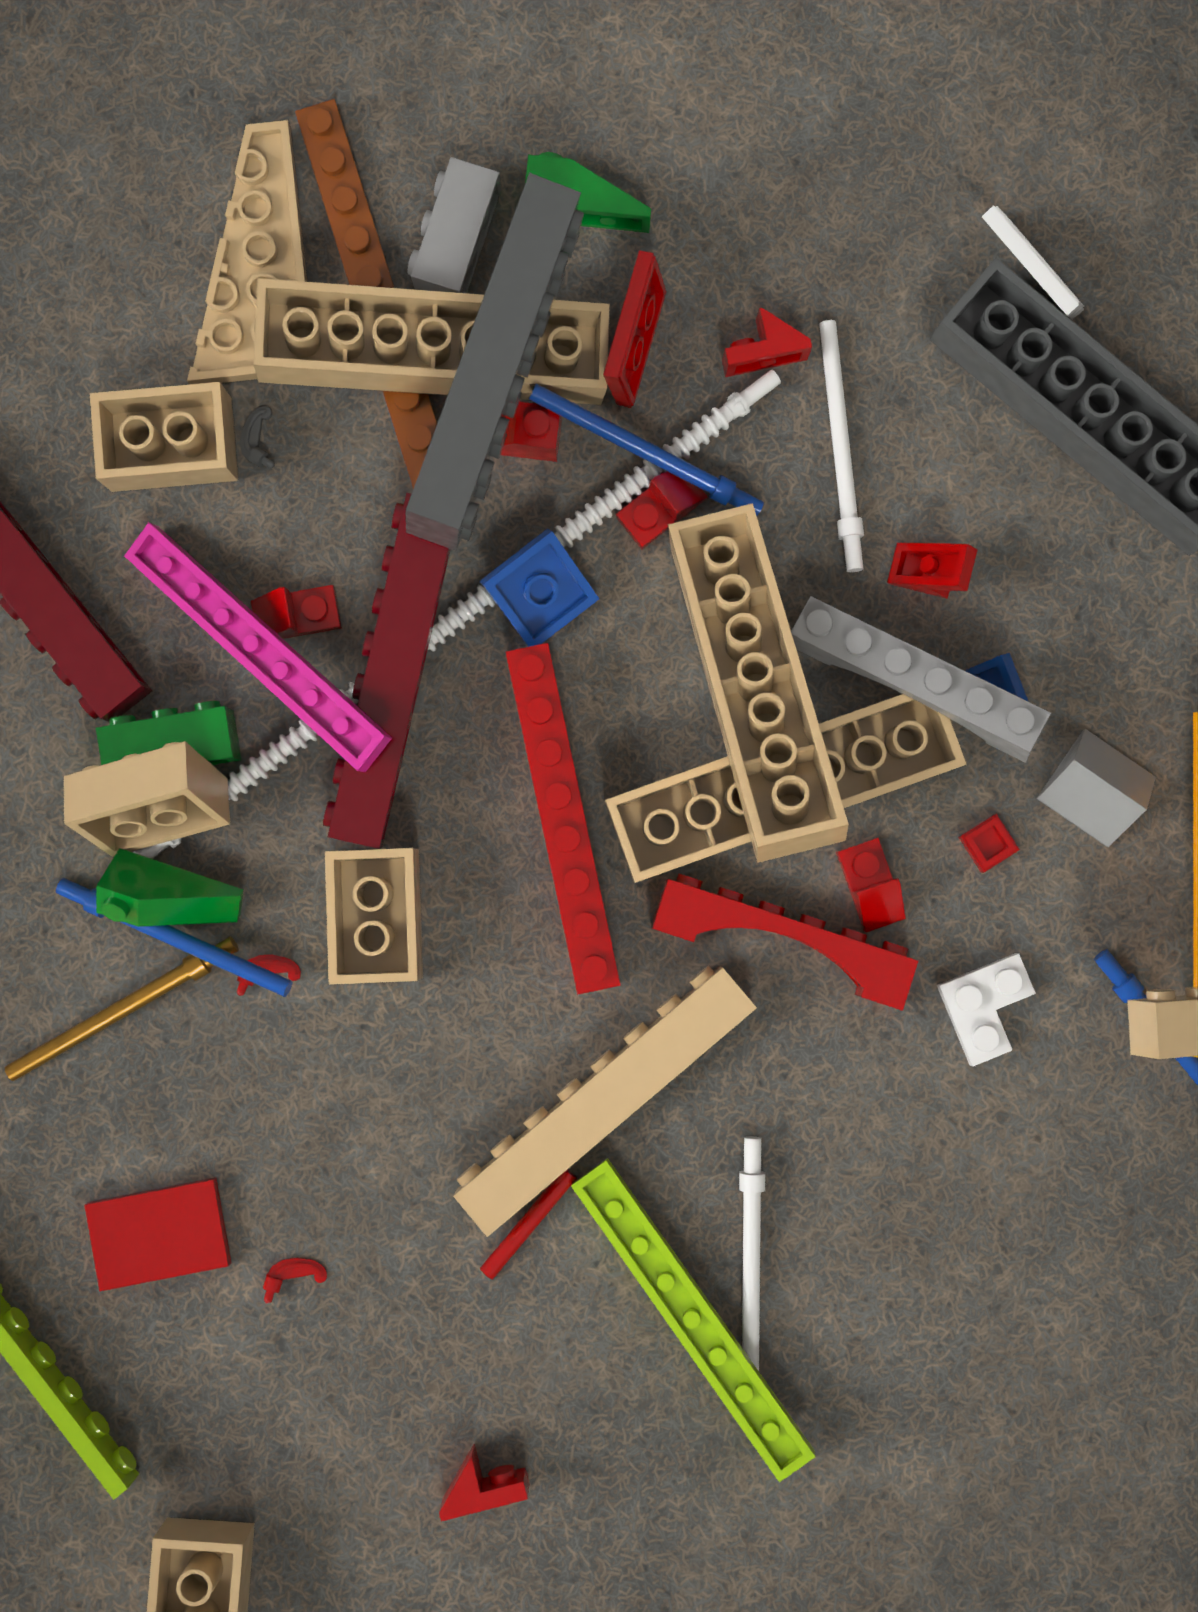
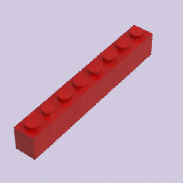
M544 643L506 651L577 995L621 986L549 645Z

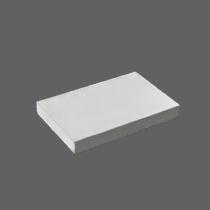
M993 205L982 218L1066 316L1073 320L1084 310V305L998 206L995 207Z

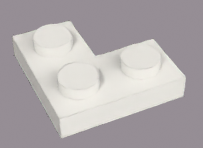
M1014 953L937 985L970 1066H976L1012 1051L996 1010L1036 994L1019 953Z

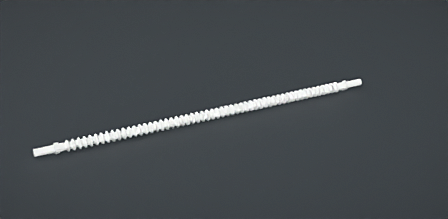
M770 370L742 392L732 393L721 408L713 407L711 409V416L702 415V422L700 424L693 422L691 431L684 429L682 431L683 437L680 439L673 437V444L671 446L664 444L663 450L679 458L689 459V452L691 450L699 452V445L701 443L708 445L710 436L718 437L719 429L721 428L728 430L730 421L735 420L739 416L744 417L750 412V406L781 384L779 376L774 370ZM644 459V466L642 468L635 466L633 468V475L624 474V481L622 483L615 481V488L613 490L606 488L604 490V497L595 496V503L593 505L586 503V510L584 512L575 511V519L566 518V525L564 527L557 525L555 527V536L563 547L568 546L572 548V541L575 538L582 540V533L584 531L592 533L593 524L596 523L601 526L604 516L611 518V511L613 509L622 510L621 504L624 501L631 503V496L633 494L636 496L641 495V488L645 487L648 489L650 480L662 472H666V470ZM477 585V593L472 594L468 592V599L463 602L459 599L457 601V608L448 607V614L446 616L441 614L437 616L439 621L433 626L428 650L436 651L435 644L438 642L445 644V637L447 635L454 637L456 635L454 631L456 628L465 629L464 623L467 620L474 622V615L476 613L485 614V606H495L494 600L482 585ZM349 682L350 688L347 691L340 689V691L354 704H357L359 700L352 698L354 683ZM300 719V726L297 729L290 727V734L288 736L279 735V743L270 742V749L268 751L259 750V758L250 757V764L248 766L241 764L239 766L240 772L237 774L230 772V779L228 780L229 800L238 801L237 794L240 792L247 794V787L251 784L257 786V779L259 777L267 779V772L270 769L277 771V764L279 762L287 764L288 755L297 756V749L299 747L306 749L308 747L306 743L308 740H318L317 733ZM181 838L135 850L133 853L153 859L169 846L175 848L181 843Z

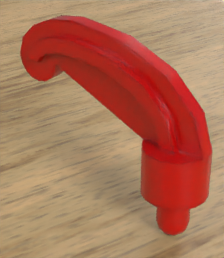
M273 954L258 955L247 960L273 973H288V978L292 981H297L301 977L299 966L294 961ZM238 976L236 981H239L240 984L237 994L243 996L248 985L253 986L254 983Z
M296 1257L281 1260L274 1264L266 1275L263 1289L266 1290L264 1302L268 1304L272 1302L274 1293L280 1292L282 1282L285 1279L314 1275L316 1282H324L327 1279L326 1269L319 1262L312 1259Z

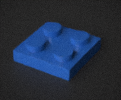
M548 528L480 580V583L528 647L542 644L599 600V597L553 531Z

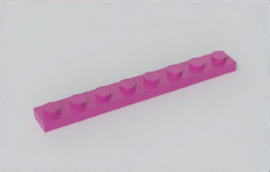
M148 522L124 557L357 771L366 773L392 737L159 526Z

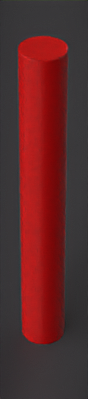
M568 1169L544 1190L480 1267V1270L488 1278L493 1280L575 1182L577 1177Z

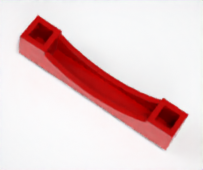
M679 873L676 881L666 880L651 926L652 929L691 942L695 941L696 935L699 933L726 928L758 929L784 935L815 949L839 966L857 986L856 996L903 1011L918 964V960L906 957L908 948L887 941L883 942L882 948H878L865 943L868 935L844 927L840 935L824 930L826 921L801 914L800 920L796 921L783 916L785 908L761 900L758 908L742 903L743 894L719 887L717 894L701 890L703 881Z

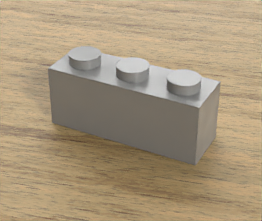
M450 157L446 172L440 171L438 173L434 186V196L437 199L433 211L427 210L425 212L421 225V236H424L420 250H413L408 263L407 273L411 276L415 290L454 293L468 292L502 190L499 172Z

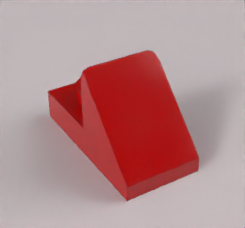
M759 308L756 325L760 341L755 342L753 338H744L731 343L730 347L724 350L722 365L725 377L806 361L812 349L811 339L767 310Z
M666 471L651 479L649 488L616 513V518L637 545L644 549L669 529L668 524L681 520L705 501L708 496L699 487Z
M897 543L887 583L948 599L950 591H968L978 549L969 544Z
M333 585L290 592L284 586L251 601L252 611L283 639L342 629L336 591Z
M879 838L836 852L865 933L906 919L899 878L892 877Z
M473 1444L443 1496L439 1511L441 1522L527 1500L530 1484L526 1468L515 1470L513 1465H503L492 1469L488 1473L489 1477L483 1478L476 1447Z

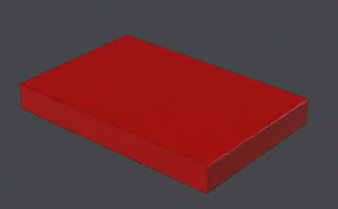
M641 250L638 252L603 373L616 404L628 408L634 406L667 292L654 253Z
M216 1177L92 1201L84 1205L99 1292L228 1267L232 1263Z

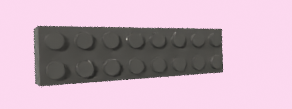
M529 172L406 508V533L457 551L461 539L470 540L479 504L474 501L476 498L484 500L495 463L490 460V457L496 459L500 457L510 421L505 416L514 418L522 395L521 390L525 380L524 377L528 378L539 338L543 337L554 297L557 298L565 276L564 271L568 258L572 257L580 234L579 229L584 212L577 210L581 192Z
M995 258L942 319L930 341L1188 556L1198 551V425L1012 270Z

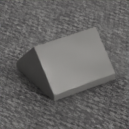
M1083 729L1036 799L1106 847H1109L1147 810L1156 777L1087 729Z

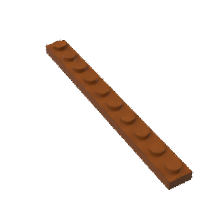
M335 99L296 110V117L349 285L394 288ZM383 391L414 489L437 426L429 395L426 393Z

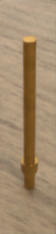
M231 936L214 945L231 954L239 951L237 943ZM191 954L182 959L183 964L8 1064L5 1066L6 1075L12 1081L19 1079L190 979L197 981L211 973V967L214 965Z

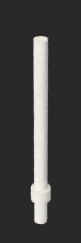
M825 320L819 323L841 517L837 521L838 538L843 540L846 571L858 572L864 569L860 538L864 536L863 520L857 514L837 326L835 320Z
M746 1136L744 1137V1171L739 1172V1190L744 1192L742 1348L759 1371L761 1192L765 1191V1172L761 1171V1137Z

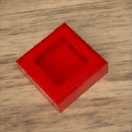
M993 814L958 837L981 873L988 871L1020 850L997 814Z

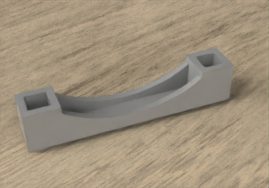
M810 596L791 630L797 650L829 666L835 665L890 687L950 718L985 740L986 744L1025 763L1051 715V712Z

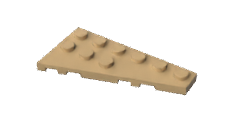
M288 120L246 124L235 170L236 182L231 201L228 200L225 213L227 221L223 238L219 239L205 300L207 303L202 329H199L196 339L197 351L194 365L190 367L187 382L189 384L227 383L257 379L254 368L257 278L307 282L292 133Z

